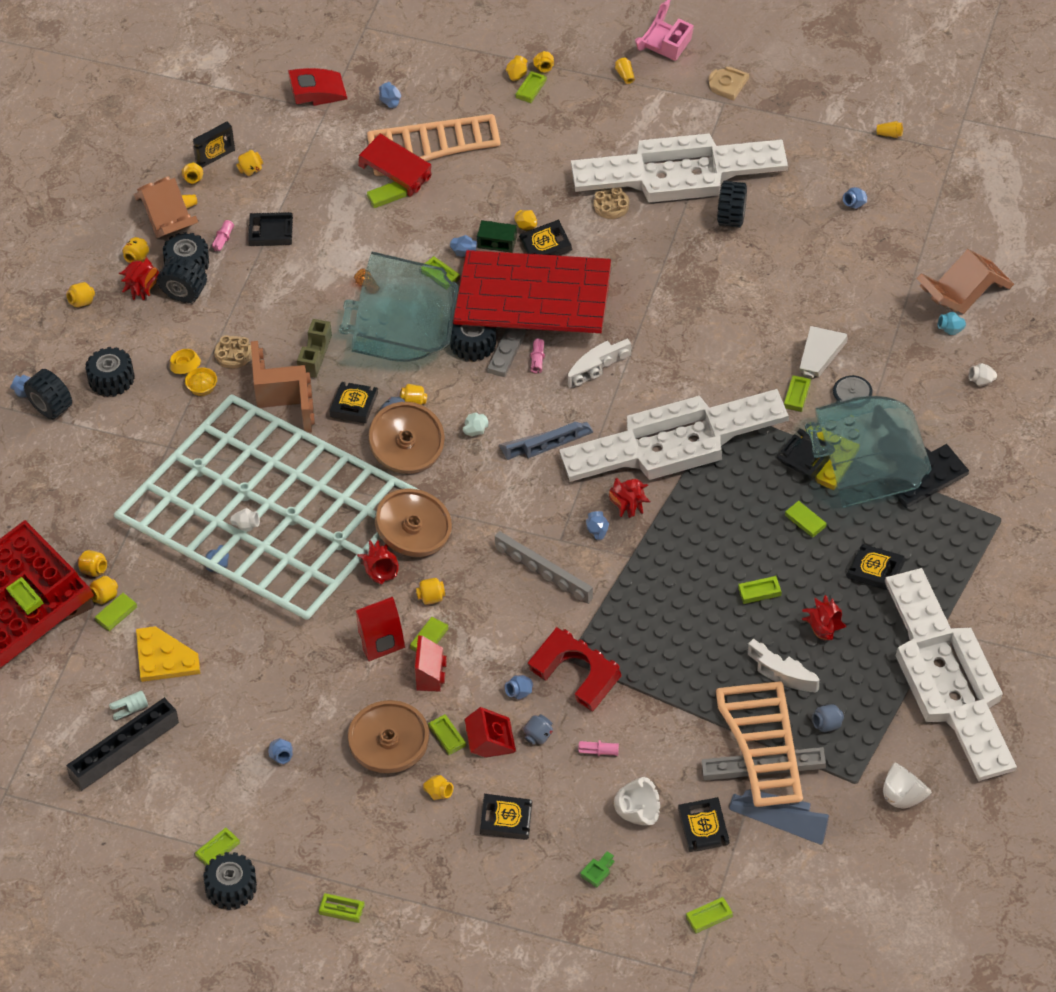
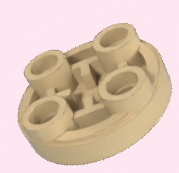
M621 187L597 191L594 198V210L599 216L606 219L620 218L629 210V198L622 191Z
M224 335L215 347V358L225 368H240L246 365L252 357L251 345L246 337Z

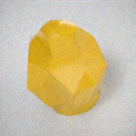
M545 51L538 53L533 58L534 67L543 73L549 72L554 66L553 56Z
M516 55L507 64L506 71L512 81H518L527 74L528 61L526 58Z
M195 162L186 164L182 168V177L188 183H197L202 180L203 168Z
M519 210L515 214L514 220L519 228L524 231L536 228L537 219L532 210Z
M435 775L424 782L423 789L429 793L433 800L451 797L453 784L448 782L442 775Z

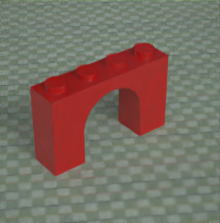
M556 627L529 660L528 666L530 671L547 681L563 661L571 658H579L586 661L591 666L590 673L574 695L578 703L593 712L622 676L619 669L620 666L613 660L608 661L605 659L604 655L595 649L593 651L588 648V645L583 640L573 638V635L566 629L561 630Z

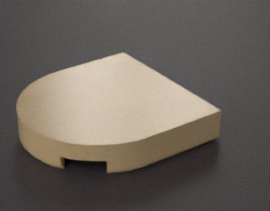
M732 67L715 69L709 75V88L715 94L734 101L748 81L749 74Z

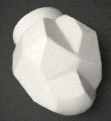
M981 363L971 366L968 377L970 381L981 387L989 385L992 381L996 380L997 373L990 366Z
M245 508L232 515L230 522L232 525L238 526L239 529L248 532L254 527L259 526L260 518L257 511L253 512Z

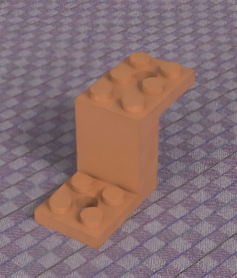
M168 176L156 181L154 185L152 182L138 188V192L134 194L136 201L142 199L156 238L198 223L196 216L191 217L188 214L175 178L170 179Z
M967 249L939 281L922 273L916 278L921 283L920 287L925 292H930L932 295L931 299L936 304H941L946 309L950 308L953 312L956 313L958 311L962 314H965L991 284L995 283L1000 288L1005 287L1009 290L1014 285L991 260L970 249Z
M251 341L253 380L257 407L301 404L304 431L312 432L311 425L315 424L310 372L306 373L305 365L265 369V361L261 360L264 359L263 348H259L258 341Z

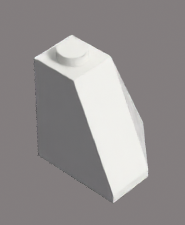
M810 326L800 365V372L803 373V376L808 378L819 377L847 343V334Z

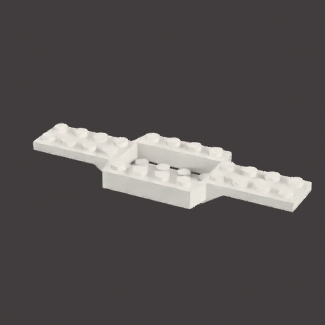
M710 134L639 140L637 154L571 160L575 192L629 186L643 191L648 203L719 196L721 183L733 176L788 170V163L782 139L716 146ZM697 157H702V158H700V159H697V160H690V159H687V158H697ZM684 159V160H682V161H677V162L667 161V160ZM657 161H666L665 163H653ZM698 169L702 173L699 175H695L692 173V171ZM659 173L666 174V177L658 178L656 175Z
M778 389L710 408L700 396L628 415V431L563 448L559 451L570 482L622 467L641 469L645 476L651 480L722 460L721 446L732 437L789 421V416ZM696 422L694 425H690V426H687V427H683V426H682V425H686V424H690V423ZM678 427L676 430H672V431H669V432H664V430H668V429H672V428ZM660 432L658 435H655V436L643 437V436H647V435H650V434H654V433ZM690 436L699 437L695 442L688 440ZM654 446H661L662 450L654 452L652 448Z
M922 568L886 577L885 584L906 626L910 640L898 647L895 656L925 721H946L954 729L978 781L1016 771L1017 766L989 709L1000 702L1003 693L972 629L950 628ZM950 643L952 644L958 656V659L968 677V680L978 698V701H975V697L972 695V692L967 684L966 679L963 676L959 664L957 663L953 655ZM941 659L945 665L938 667L934 664V660ZM952 692H956L960 695L961 698L959 700H953L950 698L949 694Z

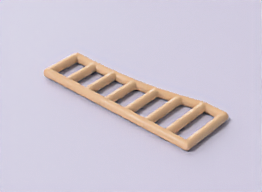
M493 114L367 132L368 144L380 133L392 141V135L402 134L405 149L413 153L409 133L420 131L424 155L420 156V158L425 161L466 151L498 147L501 144L496 119ZM489 122L493 140L482 142L479 123ZM472 124L475 143L465 144L461 125ZM454 126L458 146L448 148L444 128ZM437 129L441 150L431 153L427 130ZM373 168L375 176H385Z
M778 681L716 689L718 709L734 734L744 757L754 805L762 807L801 802L803 796L783 683ZM776 690L777 698L725 703L724 695ZM770 706H779L780 710L779 714L734 719L729 712ZM782 721L783 729L742 734L738 726ZM774 738L785 739V746L749 749L746 743L747 741ZM787 754L788 762L754 765L752 757ZM790 770L791 778L760 782L757 779V773ZM793 786L794 795L761 798L760 790Z

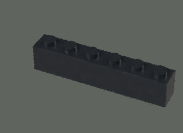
M165 697L67 764L69 778L81 791L177 725L179 723L177 710Z

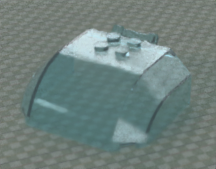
M371 252L359 301L350 299L344 301L343 308L345 310L339 332L344 335L353 334L352 352L385 360L409 362L437 354L450 344L459 286L455 281H450L446 276L447 272L441 267ZM353 309L357 310L355 325L350 324Z
M857 396L814 407L817 423L809 422L805 425L806 432L809 434L813 446V456L819 458L829 455L842 507L917 489L925 474H929L932 470L914 412L906 404L896 399L882 396ZM822 431L826 446H820L817 432Z

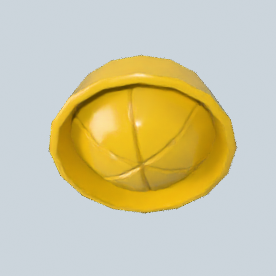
M181 349L171 356L169 368L175 374H186L195 370L200 365L201 359L194 350Z
M205 367L196 368L189 372L185 378L187 388L197 396L210 394L217 383L216 373Z

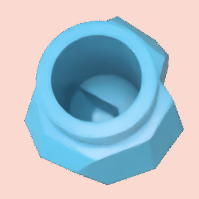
M955 312L946 313L945 315L941 314L938 318V328L943 329L950 335H956L966 326L965 320Z

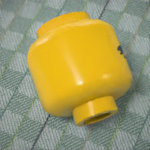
M249 150L238 156L239 163L236 165L240 173L244 172L247 176H251L261 171L264 163L258 151Z
M131 238L123 247L124 259L128 263L143 261L149 254L147 242L142 238Z
M81 282L71 285L66 296L69 304L79 308L90 305L93 302L95 291L88 283Z
M407 384L400 390L399 397L405 402H413L420 405L426 404L427 394L424 393L422 386Z
M86 550L78 558V568L82 574L98 577L107 569V560L102 553Z
M108 576L100 577L89 585L94 594L92 600L98 604H104L117 596L118 585L115 580Z
M438 578L421 580L419 588H416L418 600L422 599L425 605L441 602L445 596L443 581H439Z

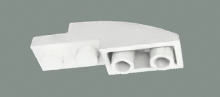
M628 338L614 345L606 341L583 355L568 373V387L580 386L586 381L595 379L602 375L603 367L610 366L612 363L630 356L631 343Z
M755 639L748 643V655L758 662L757 671L775 682L780 681L784 686L796 690L815 693L819 690L820 679L818 676L805 669L799 661L793 660L791 657L783 661L779 655L773 654L763 643H759Z

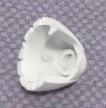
M893 763L883 788L884 797L887 802L901 809L919 804L932 793L921 780L911 772L908 773L907 769L897 763Z
M640 777L626 784L617 792L613 802L616 812L626 821L648 826L655 824L659 817V794L650 779Z

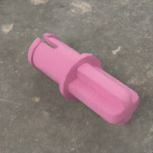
M225 220L221 229L216 232V238L211 246L214 251H221L225 242L229 240V235L234 228L233 222Z
M536 338L533 342V351L530 354L532 359L530 370L532 373L538 374V369L539 373L542 372V363L545 358L543 339Z
M601 740L599 742H579V753L598 754V756H618L619 743H601Z

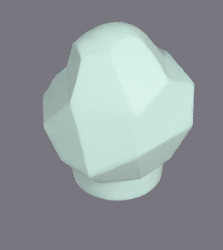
M469 414L465 420L463 432L469 436L484 434L485 428L489 424L487 417L484 414Z

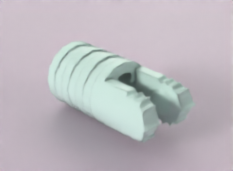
M141 690L110 703L109 707L113 710L123 706L126 707L114 714V720H118L147 708L148 702Z

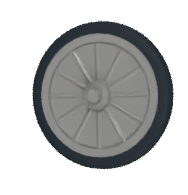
M856 375L840 378L833 387L835 399L840 404L851 408L867 404L873 394L871 384L866 379Z

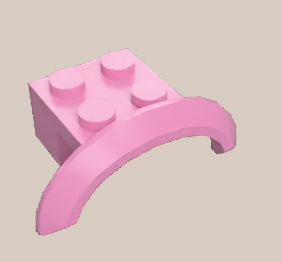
M666 0L660 5L658 13L648 31L642 38H636L635 43L640 51L648 48L676 61L691 41L694 25L679 18L673 26L663 22L671 1Z

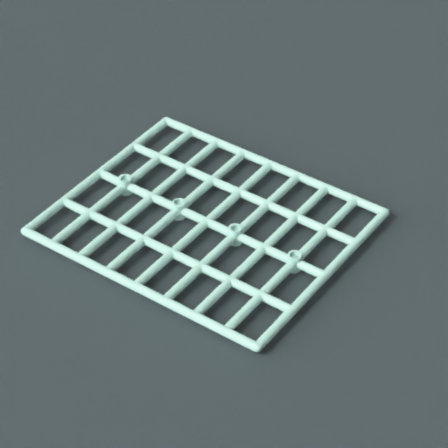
M231 394L114 513V517L301 618L308 620L362 559L356 555L335 579L317 570L335 550L345 548L355 554H368L369 541L363 548H360L345 539L367 515L375 519L376 511L373 509L394 486L401 489L417 488ZM232 403L248 410L227 433L210 426ZM255 414L271 422L250 445L233 438ZM278 426L293 433L294 435L273 457L257 450L260 444ZM204 431L220 439L202 459L196 458L191 460L182 455ZM300 438L317 445L296 469L280 462L282 457ZM227 443L242 450L243 452L221 475L205 467ZM323 450L340 457L320 481L303 474ZM250 455L266 463L248 483L243 482L239 485L228 479ZM176 460L192 468L170 492L154 485ZM347 462L362 468V473L343 493L326 485ZM273 467L289 474L290 476L268 499L251 491ZM370 474L387 481L366 506L350 498ZM206 475L215 480L193 504L177 497L195 476L201 477ZM296 479L313 487L295 507L285 509L275 503ZM222 484L238 492L216 517L200 509ZM147 490L163 498L141 522L124 514ZM320 491L337 499L315 524L298 515ZM252 499L261 504L257 510L259 518L268 509L275 511L285 518L262 542L247 534V531L238 529L223 521L241 501ZM170 502L187 510L164 535L147 527ZM343 503L360 511L342 532L338 531L333 534L322 528ZM193 515L210 522L187 547L171 539ZM298 523L309 529L287 554L270 546L288 525ZM216 527L232 534L233 536L211 560L194 552ZM378 532L370 539L373 545H375L377 540H381ZM316 533L332 541L330 546L311 566L294 558ZM240 539L257 547L235 572L218 564ZM264 551L280 559V562L258 585L241 577ZM289 564L301 570L304 574L281 598L265 588ZM311 577L329 585L306 611L289 602Z

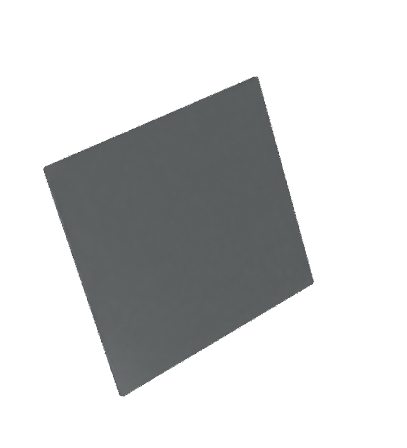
M768 426L736 435L721 446L722 460L685 470L580 639L588 645V648L593 651L595 649L604 655L605 659L608 661L613 660L620 666L619 669L622 676L617 681L618 683L729 731L731 729L718 709L716 689L775 682L757 671L758 662L748 655V643L755 639L757 642L763 643L773 654L779 655L783 661L788 657L799 661L805 669L815 673L820 680L819 690L816 693L784 686L794 749L824 747L826 768L820 770L857 784L910 689L895 656L898 647L910 641L909 635L889 590L850 580L846 577L858 550H860V546L865 544L904 555L905 563L900 573L922 568L948 620L1000 526L1001 518L938 492L905 508L884 482V477L890 473L855 459L835 490L818 484L815 478L811 480L777 460L776 457L779 454L784 456L781 450L792 438V434ZM797 501H800L827 523L826 528L813 538L785 516V511ZM890 563L884 573L886 576H890L893 571L890 568ZM773 576L777 577L782 591L781 596L743 604L738 584ZM825 595L829 602L833 598L834 603L842 610L841 621L846 625V628L835 630L833 640L828 641L819 639L814 634L810 623L802 620L803 617L810 616L809 613L802 612V609L816 608L814 598L823 602ZM569 659L571 663L583 667L587 670H590L591 666L582 659ZM776 690L724 695L725 703L777 698ZM831 704L836 705L844 715L841 727L838 730L821 732L818 728H815L812 722V715L817 707ZM770 706L729 712L734 719L779 714L780 710L779 706ZM782 721L738 726L742 734L783 729ZM784 738L755 741L767 747L785 746Z

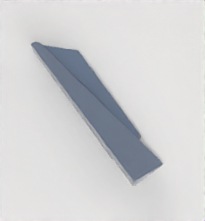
M573 422L552 431L501 443L499 447L507 460L524 453L529 459L593 433V430L588 422Z
M751 789L746 790L742 796L733 794L729 807L731 811L820 845L824 842L828 827L829 815L810 812L811 803L801 801L798 803L756 807L753 803ZM760 791L761 798L778 796Z

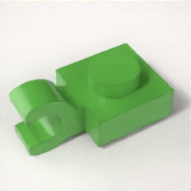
M607 851L599 861L593 858L580 873L581 877L597 888L610 874V869L608 868L614 863V855Z

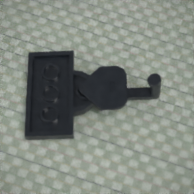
M880 406L874 408L871 428L878 430L883 425L889 435L879 440L878 450L886 459L896 461L898 469L885 476L884 482L905 508L969 475L968 468L948 444L931 452L928 448L918 445L917 440L908 430L898 429Z

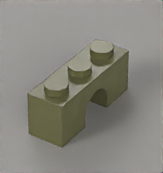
M312 319L307 332V347L301 348L297 365H305L306 373L310 372V377L317 378L332 337L331 322Z

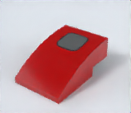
M319 68L288 70L289 81L296 104L312 102L313 106L347 100L340 72Z
M393 596L356 610L358 633L368 661L405 648L402 626Z

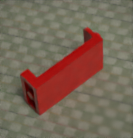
M381 133L359 154V167L365 169L369 165L405 187L409 197L417 193L421 185L425 181H429L432 176V164Z

